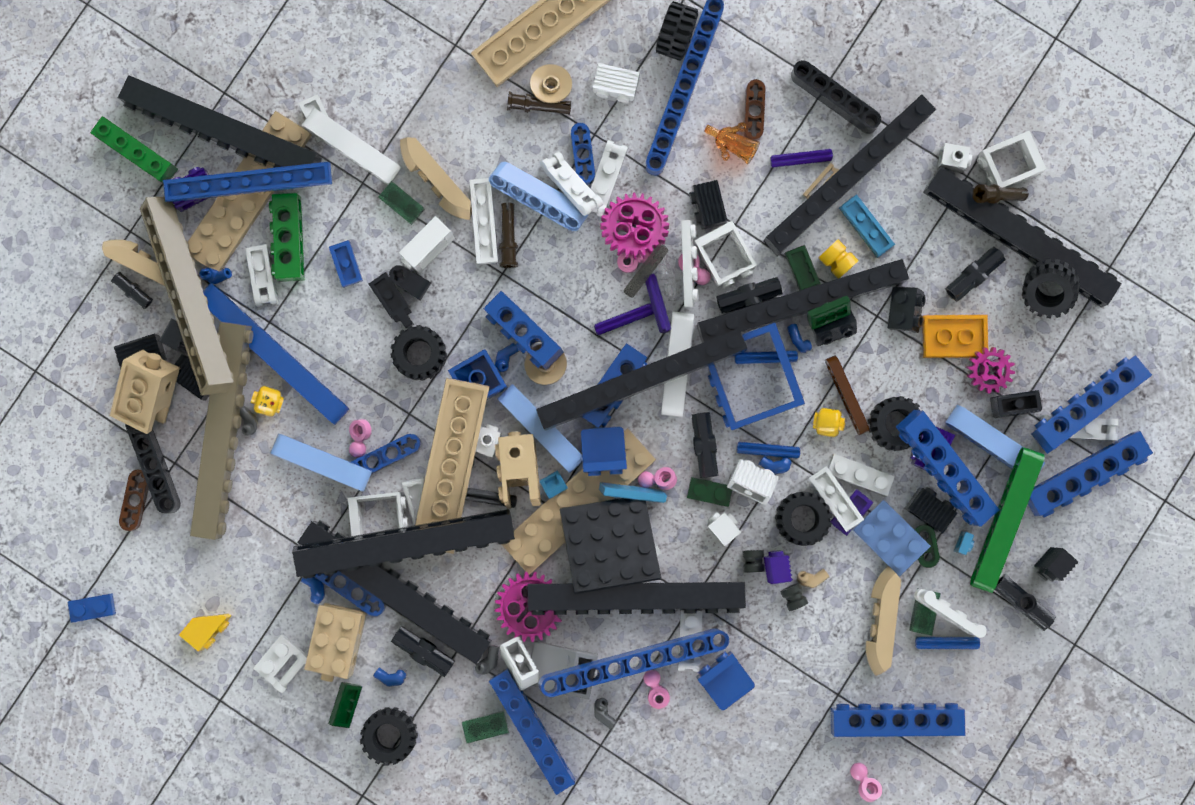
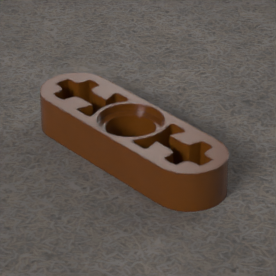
M758 79L751 80L746 87L744 136L750 142L760 140L764 132L766 87ZM754 85L761 90L757 94V100H753L754 91L750 90L753 89ZM756 105L760 108L761 113L758 116H752L749 113V107ZM752 121H757L755 129L759 132L756 133V136H752V133L748 132L752 128Z
M139 469L132 471L128 476L119 517V525L125 531L138 529L143 517L149 488L142 470ZM141 473V477L144 478V481L140 482L138 485V481L135 480V476H139ZM138 485V489H142V492L132 491V487L137 488ZM133 494H137L140 497V503L137 506H132L129 502ZM127 509L138 510V512H127ZM131 517L132 520H135V523L130 524L129 526V523L126 522V518Z

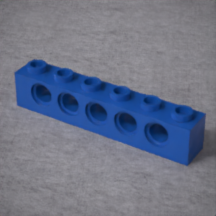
M1136 355L1131 359L1123 358L1116 364L1118 368L1112 372L1109 369L1100 376L1102 380L1096 384L1093 381L1086 386L1083 395L1079 396L1077 393L1067 401L1069 403L1067 407L1063 408L1060 406L1050 413L1053 416L1050 420L1047 421L1044 418L1034 425L1036 430L1031 435L1047 454L1152 376ZM1119 374L1125 377L1126 382L1120 380ZM1103 386L1109 389L1110 395L1103 391ZM1087 399H1090L1093 402V407L1087 404ZM1070 411L1077 414V420L1071 417ZM1054 423L1061 427V432L1054 429Z
M913 410L896 426L900 432L899 437L912 447V454L917 459L922 460L925 464L924 469L926 472L936 478L938 481L937 486L949 495L950 503L955 508L960 509L963 513L962 518L966 523L982 527L999 511V508L924 411ZM922 432L923 438L921 441H919L918 437L919 434ZM933 449H935L936 453L935 456L932 458L931 452ZM947 465V466H948V471H947V473L945 474V473H944V468H945V466ZM958 482H960V484H961L959 490H957V484H958ZM973 498V504L970 506L969 502Z
M1141 431L1131 432L1118 441L1111 443L1034 486L1028 505L1034 516L1047 517L1055 512L1054 508L1060 505L1065 507L1074 502L1072 498L1078 495L1083 497L1091 493V488L1097 484L1100 487L1111 481L1110 477L1115 474L1120 476L1129 471L1128 467L1133 464L1138 466L1148 461L1147 457L1153 454ZM1124 449L1129 453L1127 460H1124L1122 457ZM1105 460L1110 462V469L1108 471L1103 467ZM1086 470H1089L1092 474L1090 481L1085 479L1084 474ZM1068 480L1073 483V489L1070 492L1066 489V482ZM1050 490L1055 495L1052 502L1047 499V493Z
M507 668L490 678L489 683L554 793L558 795L574 785L575 777L524 691L519 689L509 669Z
M865 703L858 704V707H849V704H836V707L830 708L831 734L834 737L966 736L965 709L958 706V703H945V707H936L935 703H923V707H915L913 703H902L901 707H893V704L881 703L880 707H871V704ZM854 714L858 715V723L850 725L849 718ZM879 714L881 717L880 722L877 725H872V716ZM897 714H901V723L898 725H894L893 717ZM918 714H923V722L916 725L915 717ZM944 714V723L937 724V716Z

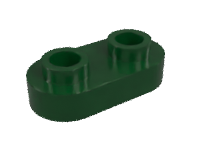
M919 525L915 528V531L919 535L923 531L927 532L928 537L924 540L931 547L918 558V562L923 567L932 568L938 564L940 559L936 535L930 526ZM925 553H931L932 559L929 561L925 560Z

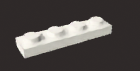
M489 178L469 180L477 265L498 263L492 185L489 182Z
M681 220L684 307H694L695 302H698V289H694V281L698 280L697 268H694L693 259H697V247L693 246V238L696 237V225H692L691 220Z

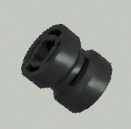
M743 550V558L745 559L743 572H765V565L762 563L764 550Z
M800 583L793 584L780 591L782 597L788 601L786 606L789 611L796 610L809 603L807 598L802 596Z

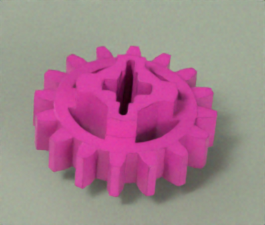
M984 347L982 348V354L976 351V358L969 359L973 364L972 366H967V369L972 372L967 377L974 378L971 384L973 386L978 385L977 389L979 391L985 388L986 393H991L992 389L998 393L1000 386L1004 389L1007 388L1006 381H1013L1009 376L1010 374H1015V371L1010 370V367L1014 366L1015 363L1008 362L1011 358L1010 355L1006 354L1003 356L1005 350L999 349L997 352L996 347H991L989 351ZM996 356L998 359L990 361L987 357ZM980 364V371L977 373L978 365ZM989 366L994 367L992 369V371L994 372L993 374L988 373L990 371L988 368ZM992 379L995 383L985 384L984 381Z

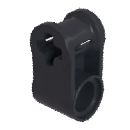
M401 265L392 267L389 272L390 280L420 301L431 285L430 281ZM403 270L404 279L399 278L397 281L396 272L401 273Z

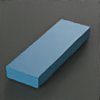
M857 194L839 207L840 211L877 258L895 245Z
M600 482L599 490L604 496L660 503L666 502L667 494L660 489Z

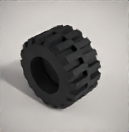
M675 1L669 5L656 43V53L679 61L684 58L698 18V9Z
M1046 259L1044 264L1040 261L1037 262L1036 267L1032 266L1029 273L1027 272L1022 288V299H1025L1024 304L1026 307L1030 306L1029 311L1032 313L1038 312L1037 316L1039 317L1047 315L1046 318L1051 319L1052 315L1058 318L1061 317L1062 312L1065 315L1069 313V309H1073L1080 288L1078 274L1075 275V269L1073 267L1069 269V264L1066 262L1060 264L1058 259H1055V262H1051V259ZM1052 281L1058 283L1064 291L1056 296H1048L1042 293L1038 286L1043 282Z
M416 325V327L409 326L407 330H401L398 337L395 336L394 344H391L392 353L390 355L393 359V365L401 374L412 380L423 381L427 378H433L446 363L444 361L447 358L446 346L442 338L429 327H422L421 325ZM424 341L431 348L430 358L422 365L416 366L411 364L407 359L408 348L414 342Z
M903 396L890 397L878 403L870 413L871 418L868 419V424H870L869 433H872L873 436L871 438L873 441H877L878 446L884 447L889 451H900L910 448L909 444L905 443L900 437L892 435L887 430L886 418L893 411H898L907 417L913 410H920V405L918 403L914 404L912 399H906ZM922 432L919 434V437H918L919 441L923 438V437L921 436V435H922Z
M796 492L788 495L776 509V527L779 529L780 535L788 542L800 546L814 545L816 542L822 541L823 537L829 533L828 529L832 525L830 522L832 513L829 512V505L824 502L825 500L822 497L817 496L815 493ZM799 506L810 507L815 514L813 527L805 532L795 529L791 521L793 511Z
M385 707L372 714L363 724L364 727L360 732V735H362L360 744L364 746L362 748L363 752L368 753L367 757L370 760L372 758L376 760V764L384 763V766H389L392 763L393 765L398 764L399 761L406 759L415 747L416 739L418 738V733H416L417 726L416 723L413 724L412 716L406 715L407 712L405 710L400 711L397 707L393 709ZM391 724L399 730L401 742L397 747L388 748L380 743L377 731L381 725Z

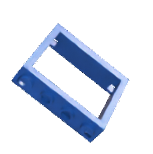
M776 323L745 333L742 336L744 341L770 332L795 401L736 422L716 366L712 364L707 366L711 375H708L711 387H716L718 395H715L719 408L723 407L726 415L722 417L726 428L730 427L731 430H735L805 404Z

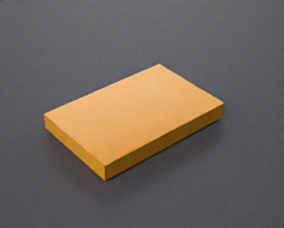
M923 315V358H976V351L982 354V348L986 347L988 349V315Z

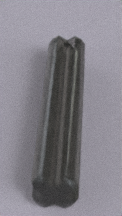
M659 243L624 288V293L628 297L633 298L666 256L669 250L665 245Z

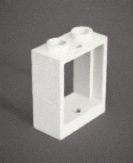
M1030 131L986 148L977 155L978 165L981 170L984 169L988 186L997 184L1002 188H1008L1035 177L1046 170ZM1018 143L1030 171L1002 182L990 154Z
M435 216L399 252L403 257L400 261L410 271L414 272L416 270L420 274L455 237L451 230Z
M733 221L696 239L693 243L697 247V252L710 272L717 288L723 286L725 289L735 283L734 279L740 276L744 279L754 273L753 269L757 266ZM730 234L747 266L720 279L704 248Z
M402 492L349 497L351 536L363 534L360 502L396 498L398 527H408L409 519L408 517L405 518L404 509H407L406 497L402 495Z

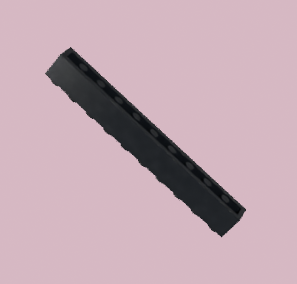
M128 75L117 97L124 103L123 106L135 112L138 109L142 111V115L150 119L157 117L161 119V123L172 127L174 124L179 127L180 131L191 135L192 132L198 134L199 139L208 143L210 140L217 142L216 145L227 151L229 148L236 150L235 153L247 159L248 156L255 158L254 161L262 166L269 164L276 168L320 163L322 161V158L315 152Z
M921 94L767 235L763 242L776 256H779L937 109Z
M940 167L923 191L924 194L1034 265L1040 261L1044 264L1046 259H1051V262H1055V259H1058L1060 264L1068 263V268L1073 267L1075 275L1078 274L1080 283L1079 294L1101 308L1109 305L1122 284L1117 281L1115 275L1109 272L1105 273L1099 269L1096 263L1081 258V254L1074 249L1069 250L1064 247L1063 242L1059 239L1050 238L1042 228L1038 226L1033 227L1027 223L1025 217L1010 212L1005 204H991L988 201L985 203L975 202L973 199L974 188L972 183L964 179L960 180L948 168L943 169Z
M903 259L710 318L698 322L696 326L703 343L740 328L741 333H745L772 323L806 314L810 310L844 296L854 299L899 285L909 280V276Z
M740 328L537 408L536 411L543 429L546 431L743 353L748 348Z
M509 509L293 546L292 554L296 576L308 579L315 577L319 573L331 575L342 569L354 571L359 569V566L368 565V567H376L381 565L382 562L387 561L399 563L405 558L411 557L416 560L425 557L424 555L427 554L439 556L450 550L462 552L467 550V547L485 548L490 543L496 542L498 544H507L510 540L515 539L511 513Z
M321 520L318 522L311 521L297 543L303 545L344 538L345 536L339 532L334 534L329 530L330 526ZM383 562L376 567H368V565L359 566V569L354 571L338 570L474 664L478 663L492 642L489 639L490 634L480 628L477 631L471 627V621L463 616L458 618L453 614L455 611L445 604L440 606L435 602L437 599L428 592L425 594L417 590L419 588L418 585L410 580L405 582L400 578L401 574L392 568L389 570L382 566Z
M745 582L639 583L580 594L574 593L573 583L527 584V611H532V615H545V611H554V615H567V611H576V615H589V610H597L598 615L610 614V610H619V614H632V610H641V614H654V610H662V614H675V609H684V614H695L697 609H705V613H718V609H727V613H740V609L746 608Z

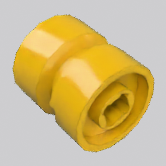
M839 239L818 257L825 266L831 267V272L837 279L841 278L859 261L851 252H846L847 247Z

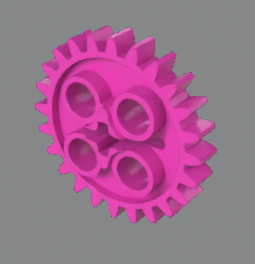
M633 192L632 198L625 194L624 200L616 197L617 204L610 202V209L605 208V215L601 216L603 223H600V229L603 230L601 236L607 237L605 245L611 244V251L617 248L618 256L624 252L626 259H628L630 254H633V258L636 260L638 254L645 259L646 251L653 255V248L658 251L660 250V244H665L666 241L664 237H668L669 231L667 229H669V223L666 222L668 221V215H663L665 208L658 209L659 201L652 203L651 196L645 200L643 193L640 198H637L636 193ZM629 212L632 215L624 216L622 213ZM644 217H650V218H652L653 220H652V221H645V220H643V218H644ZM625 231L627 234L622 236L619 235L617 232ZM646 236L648 239L643 241L637 237Z
M525 572L524 578L518 573L516 574L517 581L509 578L510 586L503 584L502 587L505 589V592L498 591L497 593L502 597L495 600V603L500 604V607L496 608L495 612H501L497 620L504 621L501 628H509L507 635L515 632L514 638L522 635L523 642H525L527 636L530 637L532 642H534L537 635L540 640H543V633L545 632L550 636L549 628L556 630L557 626L554 622L562 621L561 618L554 615V611H545V615H532V611H528L520 622H517V618L526 608L524 603L527 602V597L522 593L523 587L527 586V584H551L552 579L545 582V575L543 574L539 579L537 578V572H534L532 577H529L528 572ZM515 602L520 605V612L518 614H512L509 611L510 603ZM529 616H533L537 620V625L533 628L528 627L525 623V619Z

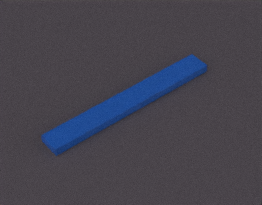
M320 162L163 180L165 202H177L331 185L330 162Z

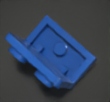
M622 427L583 429L581 431L583 472H588V476H600L601 471H610V475L623 474V470L627 469L624 429Z
M724 651L715 658V663L702 667L696 676L720 710H726L755 687V683L731 651L728 653Z

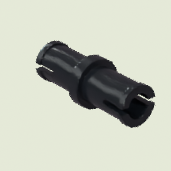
M122 272L116 273L112 278L111 282L124 291L127 298H132L143 309H146L153 302V298L149 297L139 288L140 285L130 281Z

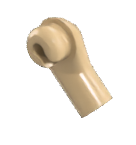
M824 569L815 575L806 573V571H801L797 575L798 583L810 588L817 587L829 578L828 573Z

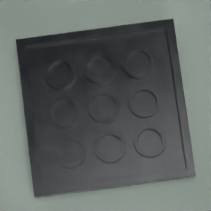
M620 498L560 508L559 511L575 594L661 580L646 501Z

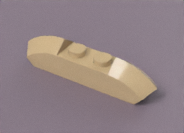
M406 137L400 139L401 154L410 172L420 170L417 174L424 182L429 181L433 185L431 190L438 198L443 197L439 205L445 211L458 218L470 220L472 215L471 201L416 138Z
M108 240L103 242L102 250L104 256L165 286L158 263L150 260L151 255L141 250L138 252L137 243L127 240Z
M889 566L877 578L871 594V598H877V603L874 602L873 605L875 624H872L870 628V637H873V641H866V656L875 676L884 673L892 665L901 579Z

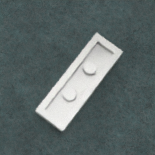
M833 454L828 466L835 478L888 497L895 477L837 454Z
M827 466L809 478L846 532L864 521V518Z

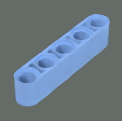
M500 162L489 177V182L494 188L568 230L578 231L588 215L583 216L565 194L510 163Z
M513 384L497 398L569 473L583 461L582 454L555 427L546 431L543 429L536 411L537 408Z
M956 405L945 424L1012 469L1022 446L969 410Z
M279 433L270 452L277 457L360 491L365 490L372 471Z

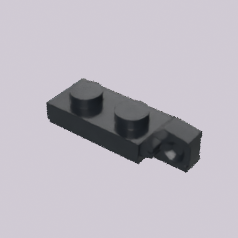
M387 272L368 283L391 319L396 323L401 321L405 328L414 325L408 316L412 313L409 305L395 284L390 280Z

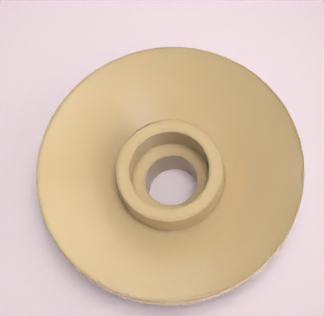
M547 64L534 71L530 79V88L534 96L546 103H557L567 98L570 94L572 78L563 67ZM548 86H554L555 88L550 89V88H547V87H548Z
M542 343L534 346L532 350H539L542 347ZM564 353L547 370L542 366L538 369L529 360L532 356L526 355L525 371L528 377L537 384H554L565 374L567 359Z

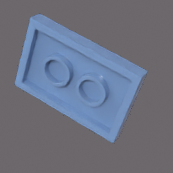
M885 500L853 529L899 577L931 547Z

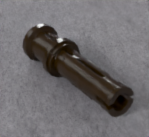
M509 91L507 111L517 109L528 113L530 110L570 115L572 101L546 103L536 97H532L528 93L526 95H518Z
M978 184L973 189V199L977 203L988 201L991 204L998 203L1000 200L1025 201L1029 193H1022L1028 192L1024 187L1002 188L997 184L989 186Z
M502 203V243L499 245L502 261L499 263V267L516 268L518 267V262H516L518 245L515 242L514 232L515 204L508 203L509 211H507V204Z

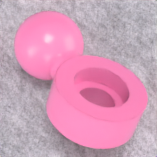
M646 251L645 259L638 254L636 260H634L633 254H630L628 258L631 259V264L625 265L624 260L626 258L623 252L618 257L617 264L621 271L632 273L637 270L641 262L646 265L652 264L656 259L655 251L653 255Z
M681 254L678 259V265L682 271L683 254ZM697 255V259H693L694 268H697L698 280L695 282L699 285H706L711 279V274L707 269L699 267L700 259Z
M365 419L354 420L349 427V433L354 439V442L349 446V453L355 458H360L366 453V446L363 440H367L370 437L371 426Z
M669 467L659 469L655 475L644 471L638 476V484L644 488H650L653 484H657L660 489L669 490L677 483V476Z
M653 669L645 672L643 680L647 686L651 687L648 692L650 705L656 709H662L668 705L670 696L668 690L659 685L661 679L659 672ZM657 695H661L663 699L661 701H656L655 697Z
M853 764L850 773L855 780L861 782L858 789L860 796L867 802L877 800L882 795L881 784L876 779L867 777L868 770L864 764Z

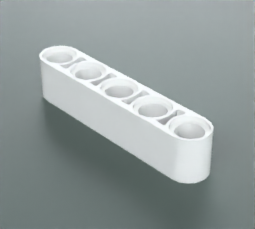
M315 108L312 109L302 124L304 129L387 185L391 184L401 169L394 161Z
M672 312L667 357L691 347L694 314ZM687 375L664 384L661 415L683 417Z

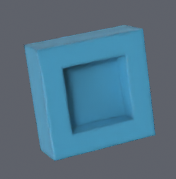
M558 470L539 481L549 499L568 489Z
M961 531L953 551L962 555H967V552H971L975 542L972 540L974 535Z

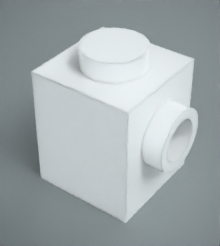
M944 143L940 148L937 168H948L962 173L967 167H970L972 155L969 154L970 147Z
M489 424L486 425V428L481 426L475 452L492 458L495 457V444H499L498 437H502V433L498 432V427Z
M716 512L708 519L710 524L707 527L723 546H726L741 533L736 527L738 522L731 513L726 515L725 512L721 514Z

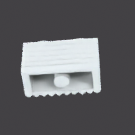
M598 63L593 92L598 97L608 98L611 96L623 103H629V100L634 101L640 72Z
M740 459L733 470L727 488L766 505L772 496L779 477L775 476L768 469L755 466L749 460Z
M515 637L500 646L501 656L519 689L524 690L538 683L539 670H537L534 662H532L520 637Z

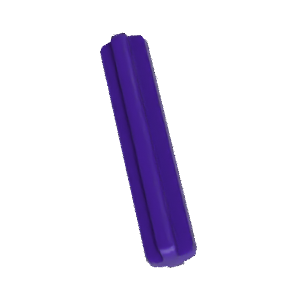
M832 149L772 155L770 157V164L774 168L832 161L833 152Z
M647 274L644 277L659 332L668 333L671 330V325L655 274Z
M648 303L595 324L596 334L601 335L653 315L652 305Z

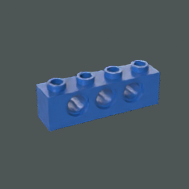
M500 291L483 308L487 313L485 317L493 325L496 323L502 327L500 332L508 340L512 337L517 342L515 346L523 354L527 352L532 357L529 360L538 369L542 366L547 370L564 353L562 348L504 292ZM506 314H512L510 321L503 322V317ZM521 328H527L525 335H517ZM541 342L542 347L539 350H532L534 343Z
M626 343L598 384L623 375L620 372L622 365L628 364L632 367V370L648 365L646 363L648 357ZM623 400L609 405L604 411L597 410L582 416V418L596 428H600L601 425L605 427L612 418L609 413L613 408L617 410Z

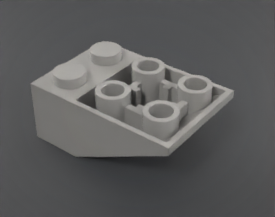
M535 641L531 659L537 670H539L540 679L548 673L596 661L598 654ZM595 668L588 671V679L594 678ZM570 674L566 678L567 685H572L576 681L574 674ZM553 680L547 681L544 689L552 690L555 682ZM592 686L569 692L565 695L589 700Z

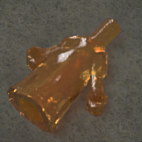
M744 122L734 127H724L721 130L708 124L704 130L705 133L715 137L716 146L720 149L721 157L724 161H728L730 158V154L727 151L729 150L746 164H749L760 145L759 141L736 133L746 130L747 127Z

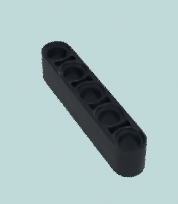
M801 60L795 64L791 72V79L795 84L862 132L870 134L878 128L881 123V115L878 111L808 61ZM803 69L807 75L800 76L796 70ZM820 81L824 88H816L814 82ZM831 94H838L841 100H833L831 98ZM848 106H855L858 113H851ZM866 118H871V119H873L874 122H875V125H873V126L868 125V124L866 123L865 119H866Z
M125 424L157 510L164 514L177 512L181 502L153 428L151 432L146 434ZM147 438L149 441V447L146 450H144L142 447V442L144 439ZM154 458L157 461V466L152 470L149 463ZM160 478L164 480V487L161 490L157 487V481ZM167 498L172 501L170 509H166L164 506Z

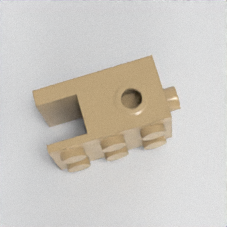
M144 350L124 359L110 416L146 434L152 431L154 420L162 424L166 423L180 367L161 359V356L158 354L148 353Z
M516 431L509 432L507 437H498L499 444H495V454L498 461H500V465H497V477L502 482V487H498L501 503H504L507 509H511L510 487L529 485L532 506H541L536 442L533 434L521 435V432Z
M330 603L319 605L304 670L321 673L320 679L328 682H333L334 676L344 679L351 677L354 673L367 613Z

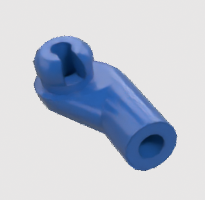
M791 324L787 327L790 339L799 352L806 353V351L812 349L810 340H802L797 324Z
M514 342L497 352L495 366L498 371L506 372L509 368L510 356L519 352Z
M315 577L302 578L301 582L310 587L311 602L314 604L321 603L325 597L324 584Z

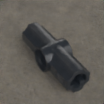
M992 247L977 261H973L961 272L962 274L945 288L950 298L958 302L969 291L982 284L990 276L989 274L1006 260L1004 254L996 247Z
M778 277L759 283L745 284L738 287L737 290L716 296L719 310L723 314L742 307L746 308L762 303L761 301L783 295Z
M710 412L692 414L693 445L695 456H697L700 478L718 476L717 446L715 435L712 431Z
M1006 574L999 578L995 591L1041 630L1045 631L1055 622L1056 616L1040 604L1033 595L1027 593ZM1023 597L1028 599V605L1025 608H1022L1020 605Z
M403 626L398 629L391 640L394 645L410 654L409 656L414 661L423 666L427 665L443 677H446L455 663V660L438 650L437 646L423 637H418Z

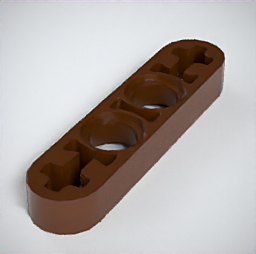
M836 355L825 359L827 369L857 434L862 435L870 431L839 359Z

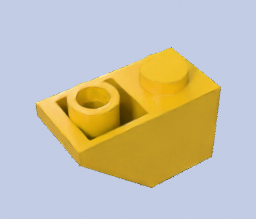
M227 613L192 618L179 636L198 652L204 649L208 650L215 643L214 637L217 633H222L229 626L228 620L231 618V615Z

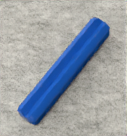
M777 351L743 352L734 356L736 364L781 363ZM786 351L790 362L798 361L797 351Z
M748 442L737 443V453L796 459L800 457L799 447Z
M916 637L915 646L917 649H979L980 639L977 637Z

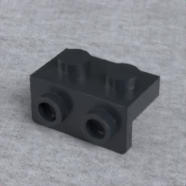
M915 287L892 288L888 329L919 333V329L923 325L922 307H924L926 302L924 291Z
M852 311L851 314L812 329L816 345H828L833 341L856 334L857 321Z

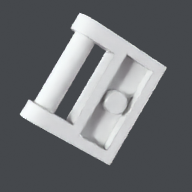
M282 634L253 669L270 682L276 690L284 693L287 689V684L302 666L306 664L307 654ZM295 655L298 659L279 680L276 675L289 659Z

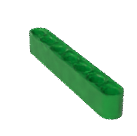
M1025 447L1019 450L998 505L999 511L994 515L971 576L970 586L989 593L994 592L1045 458L1043 453Z

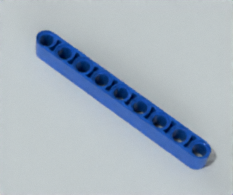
M707 0L646 159L645 167L650 175H660L665 168L724 10L723 0ZM717 6L719 11L712 12L709 10V7ZM703 25H709L711 26L712 30L706 32L701 27ZM696 44H701L705 47V49L703 51H697L694 48V46ZM693 63L697 66V69L694 71L689 70L687 65ZM681 83H688L690 88L682 90L679 85ZM680 102L683 108L679 110L674 109L672 104ZM672 121L676 127L667 129L664 124ZM659 141H666L668 147L661 149L657 146V143ZM652 160H658L661 166L655 169L649 163Z
M210 283L203 290L208 300L209 311L221 322L252 326L253 340L252 343H249V348L331 423L336 425L348 412L349 408L213 283Z
M716 628L545 674L539 679L538 686L547 697L559 696L724 650L729 645V636L724 631ZM720 634L721 642L714 645V636ZM700 640V648L693 650V642ZM679 645L680 653L672 656V648ZM655 651H659V659L655 662H652L651 654ZM633 657H638L639 659L636 667H630L629 662ZM617 663V671L609 673V665ZM595 668L597 670L596 677L588 679V671ZM574 674L576 681L572 685H567V676ZM553 680L555 682L554 688L550 691L545 690V683Z

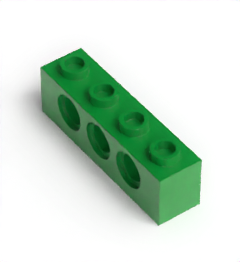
M103 116L90 132V134L162 184L163 180L172 179L178 170L169 161Z
M298 193L272 194V201H269V211L273 217V222H270V233L273 234L274 242L270 244L271 254L274 255V264L271 265L272 276H275V279L279 282L305 281L301 196ZM289 212V219L281 221L282 214ZM290 233V240L285 243L282 242V236ZM286 254H291V261L284 264L282 261L283 257Z

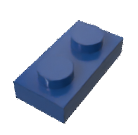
M347 240L329 246L342 287L345 288L362 282L363 278L351 242Z
M113 593L68 601L71 623L116 615Z

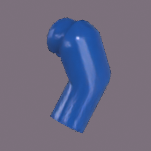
M206 267L200 270L199 276L202 280L218 284L231 278L232 272L228 268L217 271Z
M765 456L758 463L764 469L772 471L774 475L787 472L792 464L791 460L787 457L773 462Z
M379 667L373 676L384 685L392 687L403 684L407 675L403 670H397L396 673L388 674Z

